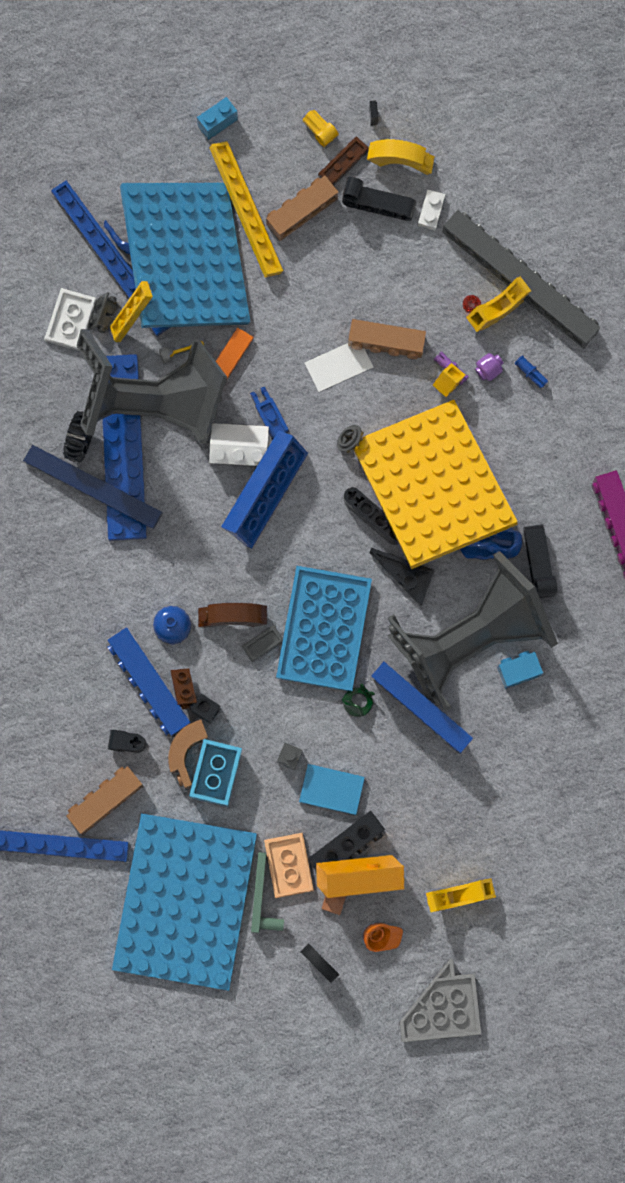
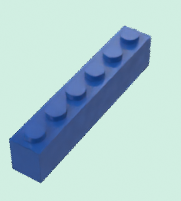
M124 628L109 638L107 641L110 645L107 648L113 656L117 654L120 659L117 663L123 672L126 670L131 675L128 678L134 688L139 687L141 690L139 696L145 704L149 702L152 707L149 711L155 720L158 718L163 724L160 727L165 735L170 734L172 738L175 737L180 730L191 724L181 707L177 705V701L128 628Z

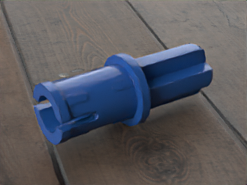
M523 355L514 363L526 374L525 377H529L539 388H543L547 384L548 380Z

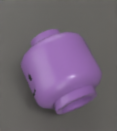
M488 353L476 362L477 368H475V371L483 381L485 379L492 381L503 372L501 365L504 363L498 355L494 356Z

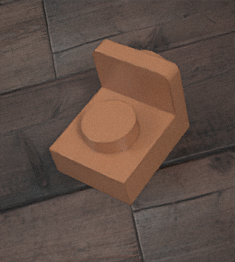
M325 896L321 909L340 915L346 896L333 898Z

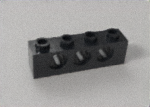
M369 811L309 857L308 860L315 869L316 863L328 862L326 857L329 853H335L338 856L337 861L352 859L351 856L356 852L361 854L369 848L366 844L370 841L377 842L384 836L382 832L385 831V828L373 812ZM360 829H366L369 832L367 839L359 838L358 831ZM351 841L353 849L345 851L342 848L343 842Z

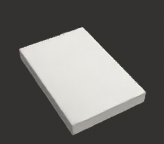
M61 288L45 335V342L79 351L77 342L80 330H88L97 298Z

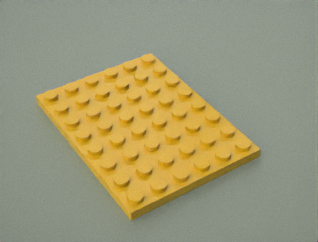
M455 400L362 437L363 440L359 442V446L355 447L354 453L411 569L518 525L515 515Z

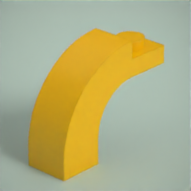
M395 139L371 142L367 156L368 161L380 167L388 164H403L426 175L432 174L435 156L427 153L426 148L421 145Z
M521 276L517 277L503 292L489 302L477 306L466 318L476 332L484 330L515 310L524 302L523 299L531 290Z
M491 878L426 893L430 912L447 910L496 898Z

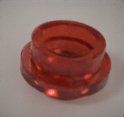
M475 295L466 296L462 303L463 309L467 313H471L477 306L481 305L480 299ZM472 302L475 304V306L469 307L468 304Z

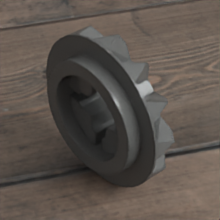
M351 425L344 429L337 440L338 449L349 453L350 450L354 451L355 447L359 446V442L363 440L362 435L364 432L357 425Z

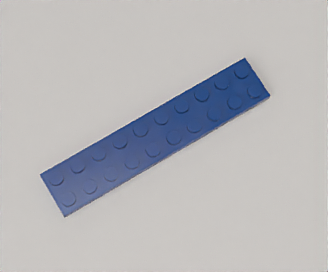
M137 354L106 356L112 365L110 373L112 377L139 379ZM112 414L103 419L105 482L145 503L141 415ZM107 506L109 541L147 539L146 525Z

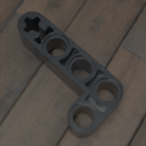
M356 177L347 178L342 197V203L347 207L405 221L412 220L416 206V200L413 198L364 187L363 181Z
M348 488L344 492V504L388 543L398 545L397 539L390 536L393 530L383 510L357 488ZM349 495H350L351 497H352L353 495H355V496H356L355 500H354V499L349 500ZM367 506L372 511L369 514H365L361 509ZM383 519L385 520L386 524L384 526H378L376 524V520Z
M544 525L523 527L532 584L535 586L539 598L554 597L558 592L556 577L552 575Z

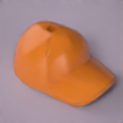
M374 923L364 930L363 940L367 949L373 952L396 949L401 943L403 930L400 927L385 923Z

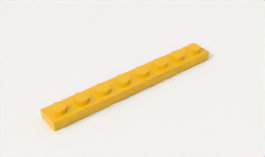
M228 141L211 144L209 149L264 277L281 274L283 272L282 266Z

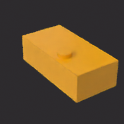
M392 855L316 863L317 887L327 898L404 890V866Z

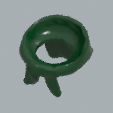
M361 683L360 688H353L352 692L348 691L342 698L345 711L354 717L365 716L373 706L372 696L375 693L368 691ZM355 694H362L366 697L367 704L361 708L352 702V697Z

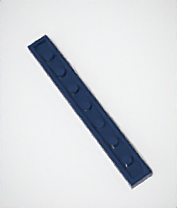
M34 445L31 446L23 460L36 469L153 530L163 514L162 511Z

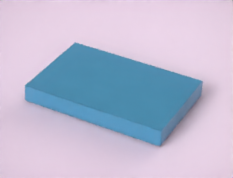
M308 764L299 802L356 815L365 777Z

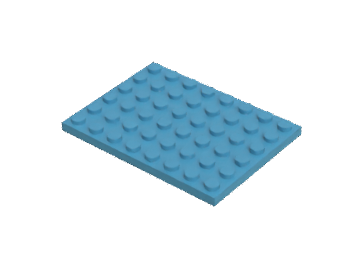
M122 183L120 190L135 288L139 286L141 281H148L153 296L145 309L141 311L140 320L142 328L248 325L250 323L245 285L231 200L225 184Z
M141 813L112 970L229 991L257 833Z

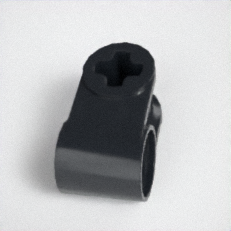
M110 730L108 750L140 753L146 748V740L141 735L120 730ZM138 738V741L141 742V745H137V748H135V746L132 743L136 742Z

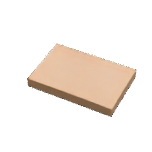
M303 833L264 840L275 899L314 891Z

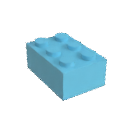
M204 739L189 797L228 807L242 755V748Z

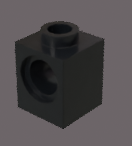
M201 693L199 697L196 696L197 703L190 704L192 706L190 710L211 724L220 711L221 706ZM202 703L209 704L210 708L207 712L199 711V706Z

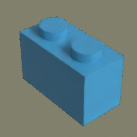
M225 97L197 117V124L209 140L238 120V112L229 99Z
M525 651L518 654L519 658L512 660L509 657L500 661L501 664L498 665L497 669L505 689L542 676L543 671L535 652Z

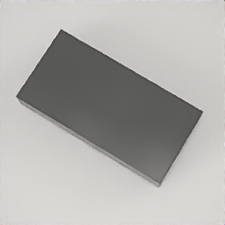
M273 625L242 645V648L253 663L282 644L283 638Z

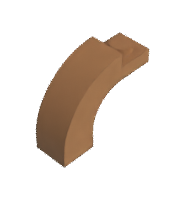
M202 720L195 721L180 730L173 739L169 749L168 763L171 774L180 773L176 776L179 785H184L185 789L192 787V782L185 765L186 755L196 744L203 742L204 739L209 740Z

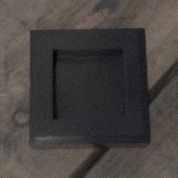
M376 100L369 102L370 126L378 124Z

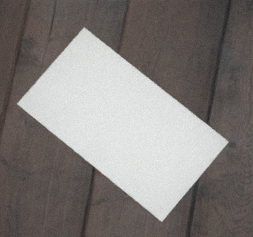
M348 343L305 362L318 392L373 368L365 349H352L351 346H348Z

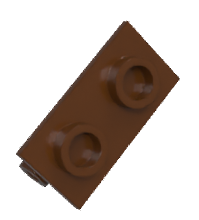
M190 669L170 670L177 705L186 710L190 704L197 703Z

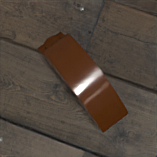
M253 603L209 604L208 607L198 608V627L207 628L220 625L257 627L267 625V606Z

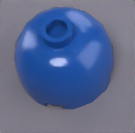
M178 606L164 607L154 617V633L162 642L171 645L181 643L187 639L190 633V617L185 610Z

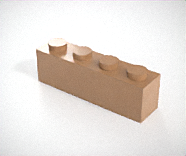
M323 176L321 179L317 178L311 183L310 187L301 189L295 198L286 200L277 211H271L267 215L266 225L277 239L281 241L338 200L339 192L326 176Z
M352 319L348 346L355 350H362L364 348L370 349L373 353H380L382 351L388 352L391 356H399L400 354L406 355L410 359L422 358L426 331Z
M128 766L126 768H119L114 773V778L110 781L108 779L103 781L99 785V790L95 793L91 791L83 798L84 802L79 806L75 804L68 810L69 814L66 817L82 836L143 787L142 783Z

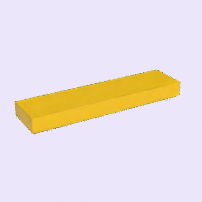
M141 281L111 324L110 329L115 342L122 341L140 316L141 311L145 309L153 296L148 281Z

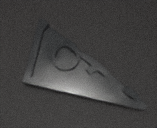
M371 548L369 554L419 605H422L434 570L422 565L411 569L407 560Z

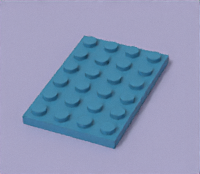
M296 566L276 679L352 692L371 588V578Z

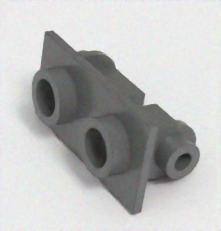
M109 292L100 296L97 300L96 306H98L96 313L92 314L90 323H92L91 330L97 327V331L104 333L108 329L111 318L106 316V313L113 315L117 305L116 297L110 296L108 298Z

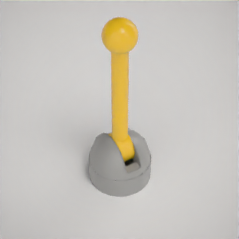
M192 345L174 351L168 347L159 349L163 364L170 362L174 358V354L190 350Z

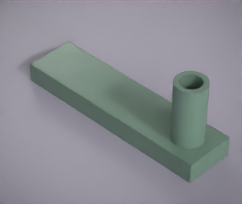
M258 852L251 933H259L260 929L283 931L284 919L261 917L266 853Z

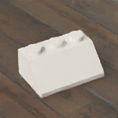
M213 423L209 463L258 466L268 449L269 426Z

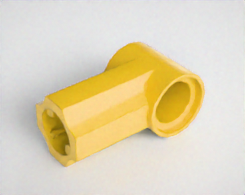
M315 110L309 111L303 118V123L314 133L316 140L321 146L326 147L339 136L337 129L331 123H327Z

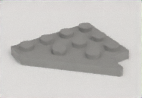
M449 959L399 1022L401 1042L480 1035L481 1027L475 974L455 976L453 959Z

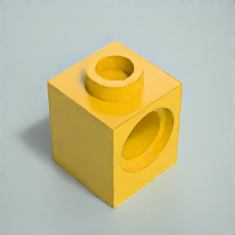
M451 363L442 371L433 383V386L447 397L456 389L465 377V374Z

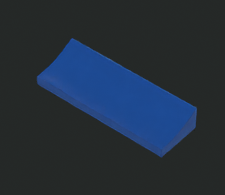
M278 430L221 526L250 549L253 548L308 455V452L294 436Z
M383 662L371 675L372 679L459 754L472 741L473 737L387 663Z

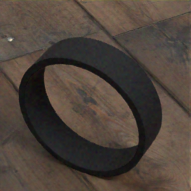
M309 943L300 951L330 983L339 976V973Z

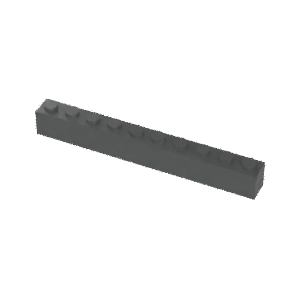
M457 210L443 225L442 232L505 285L509 286L517 277L521 276L531 290L524 300L584 349L597 335L600 326H598L599 324L595 319L586 316L584 311L579 306H574L566 295L558 293L551 283H546L541 279L542 277L537 271L529 269L522 259L518 260L509 248L501 246L497 238L492 235L489 236L481 225L472 222L468 214Z

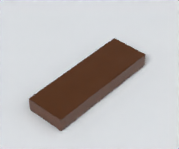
M356 136L318 173V176L320 178L326 176L334 186L369 151V147Z

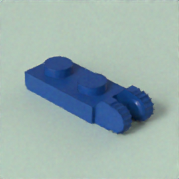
M262 387L260 389L265 401L260 403L255 392H251L250 395L264 425L269 426V435L273 440L278 430L288 433L289 429L273 398L270 397L266 388Z

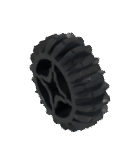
M77 411L74 414L67 430L63 454L69 461H83L93 435H86L80 426L84 411Z

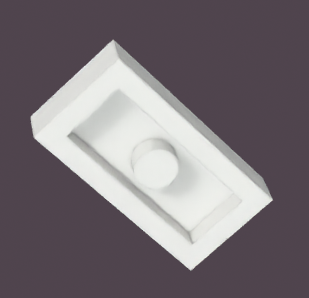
M427 190L418 226L436 231L445 194Z

